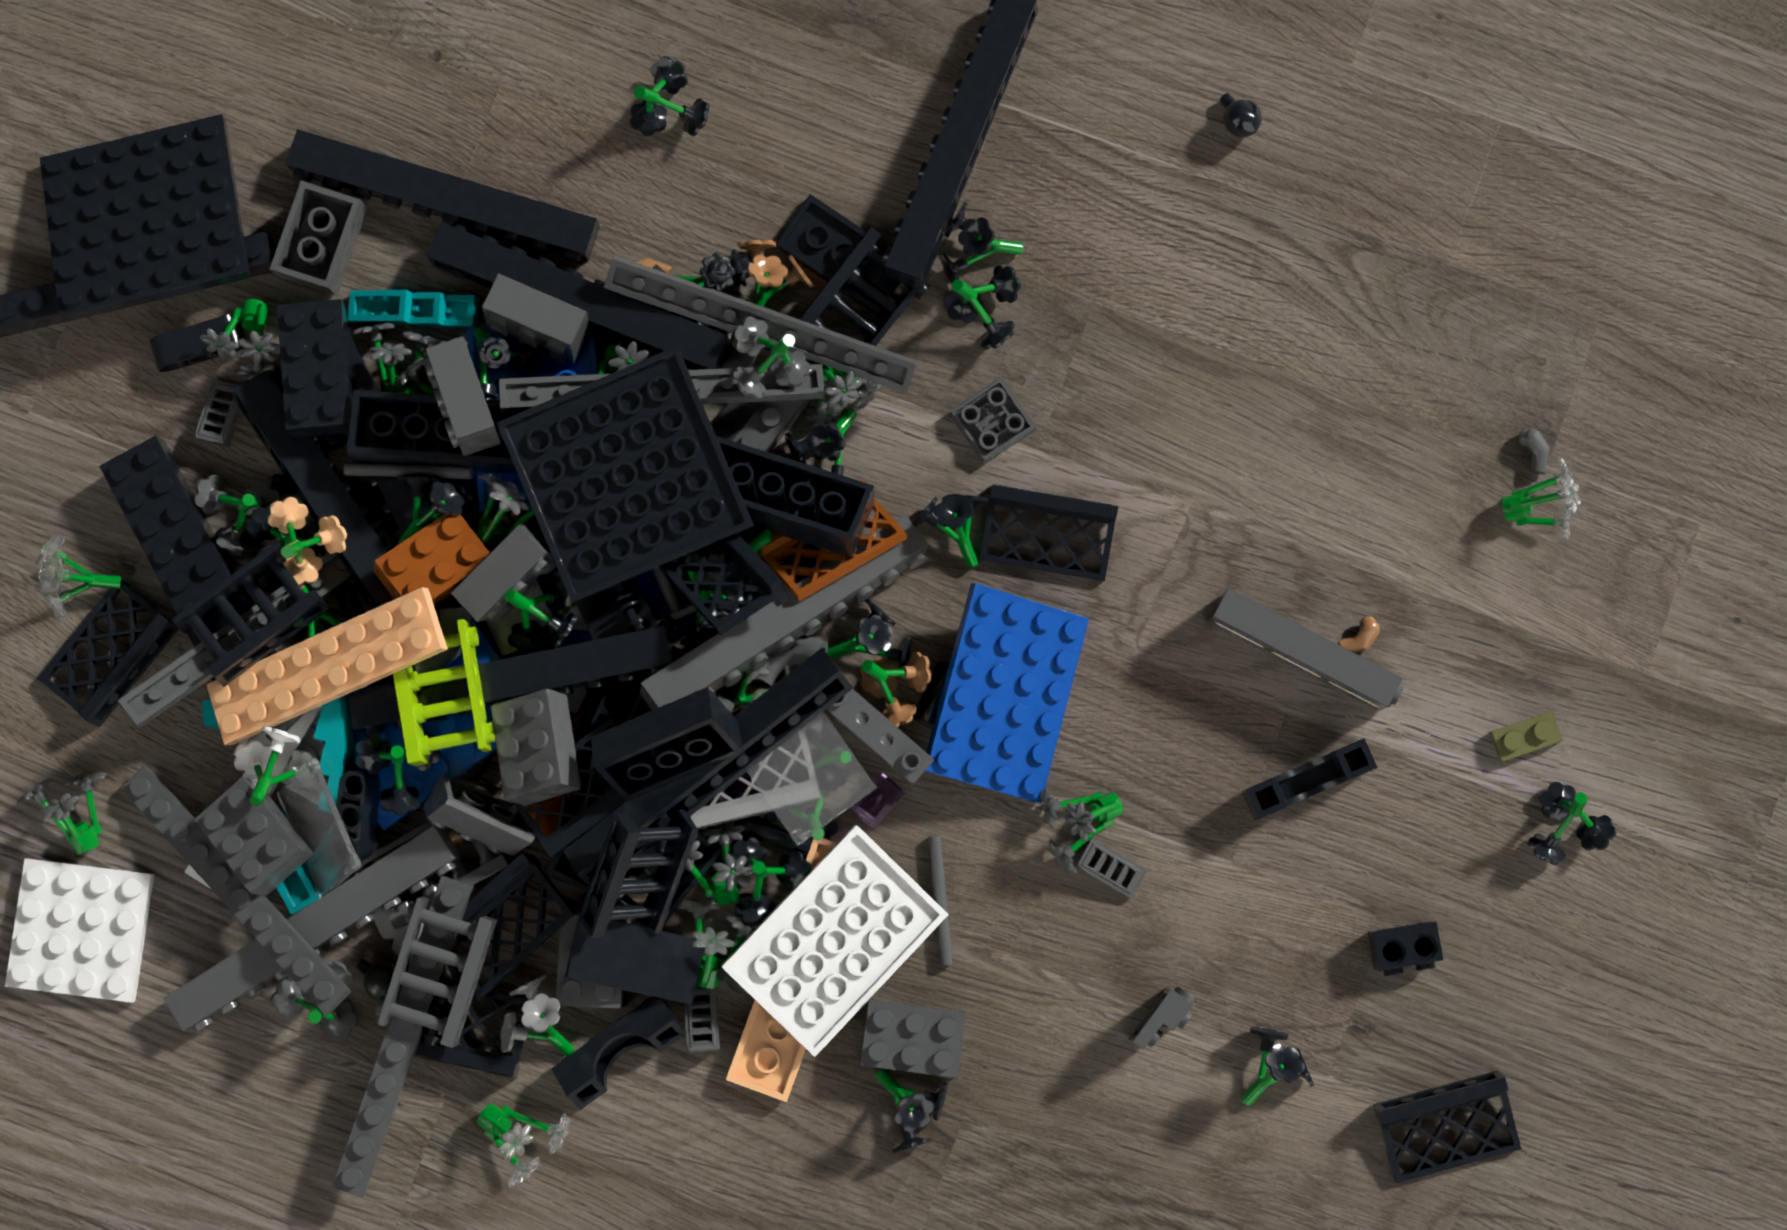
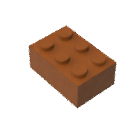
M448 514L442 515L376 559L373 572L394 599L424 587L429 588L434 607L452 596L451 592L490 553L461 514L457 517Z

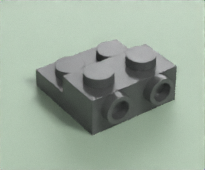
M1176 986L1174 990L1166 987L1128 1039L1142 1050L1146 1046L1152 1048L1163 1033L1159 1030L1161 1025L1172 1031L1176 1027L1183 1029L1193 1015L1189 1010L1193 1006L1192 1003L1195 998L1180 987Z

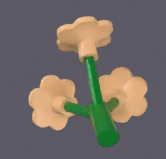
M288 497L283 502L276 501L271 504L268 523L272 527H277L281 533H288L290 543L281 549L282 556L287 560L284 563L285 567L300 586L305 582L309 584L318 580V572L323 568V562L319 557L315 556L311 548L306 547L315 544L319 546L325 545L326 550L330 554L342 553L346 549V530L340 526L336 516L322 517L319 520L320 529L314 538L301 542L296 539L294 529H301L305 526V517L308 515L307 506L298 504L297 499L293 497Z

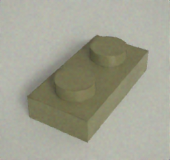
M1552 711L1489 732L1500 762L1563 741Z

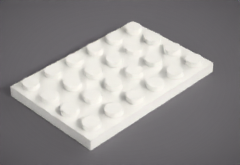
M854 825L727 958L721 967L815 1057L949 914L861 828Z

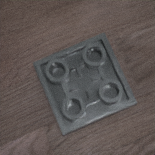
M999 377L949 411L950 416L983 464H986L1037 429L1002 377Z

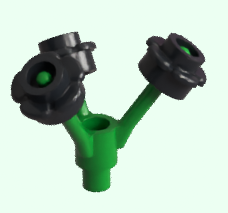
M483 327L477 328L474 331L473 335L476 338V346L479 349L480 385L485 399H500V396L497 394V387L487 383L488 368L497 369L501 364H506L512 358V369L518 371L520 377L527 374L532 375L536 371L540 358L537 357L535 348L529 349L522 346L516 353L509 349V345L504 339L494 338Z

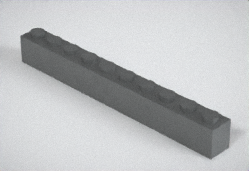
M904 515L896 522L906 532V540L800 602L789 589L786 590L785 593L788 600L777 607L773 602L769 603L723 635H715L641 682L640 695L651 710H655L706 687L715 694V691L724 685L726 687L734 685L742 678L744 672L751 668L753 670L759 669L767 663L769 656L777 651L780 653L787 651L800 636L804 634L806 636L812 635L822 626V622L830 617L832 619L840 617L847 611V606L853 602L858 601L860 603L865 601L873 594L874 589L881 584L884 586L890 585L899 577V573L906 568L914 569L925 560L928 543L909 518ZM882 529L876 533L875 538L886 539L894 533L891 530ZM857 545L854 554L866 551L867 545ZM832 561L821 569L833 570L839 566L840 561ZM808 576L796 585L802 588L812 582L813 577Z
M434 825L294 914L287 921L320 955L319 948L327 943L331 947L340 943L348 937L346 931L354 926L361 929L375 920L373 914L382 908L387 912L402 903L401 896L409 891L414 895L429 885L427 882L429 878L435 874H438L439 878L448 874L456 868L454 862L462 857L445 829ZM255 939L163 999L181 1030L184 1032L194 1029L197 1033L213 1023L211 1017L219 1012L223 1015L230 1013L240 1006L238 1000L247 994L250 998L260 994L267 989L266 982L274 977L279 981L288 976V974Z

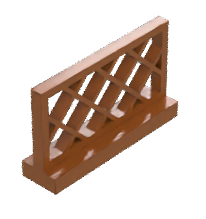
M874 498L872 509L875 512L874 519H868L865 527L871 528L870 536H861L858 545H867L866 551L854 554L853 558L826 551L823 548L820 550L804 549L808 545L807 543L771 532L773 540L758 550V555L800 602L907 539V535ZM877 528L888 529L894 533L886 539L875 538ZM787 556L795 557L793 566L779 565L778 563ZM802 557L818 559L816 567H799ZM824 560L840 561L839 566L833 570L821 569ZM797 575L813 577L812 582L802 588L796 585L795 580Z

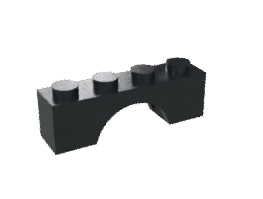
M1365 738L1249 787L1243 790L1242 793L1254 820H1258L1378 767Z
M652 996L645 999L638 1007L624 1017L617 1019L613 1025L602 1033L592 1037L574 1053L564 1057L560 1063L551 1069L566 1096L581 1110L607 1091L609 1070L616 1059L623 1053L636 1047H650L661 1053L687 1033L669 1004L663 998Z

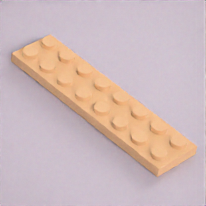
M421 587L258 661L224 687L215 680L207 684V689L224 745H234L263 732V726L272 728L448 649L429 588Z
M824 838L821 840L813 839L806 858L810 863L811 870L837 843ZM755 1000L726 1080L787 1102L806 1048Z

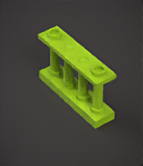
M464 619L457 620L459 633L444 636L447 648L461 646L464 665L418 674L417 671L413 672V666H409L393 674L408 764L414 766L429 764L427 755H430L431 751L477 742L478 749L484 752L492 751L491 742H495V733L492 723L487 722L475 651V646L479 645L478 633L475 626L471 627V623ZM467 678L470 697L426 706L418 702L417 691L423 686ZM472 710L475 729L428 738L427 735L424 736L422 723H425L426 719Z

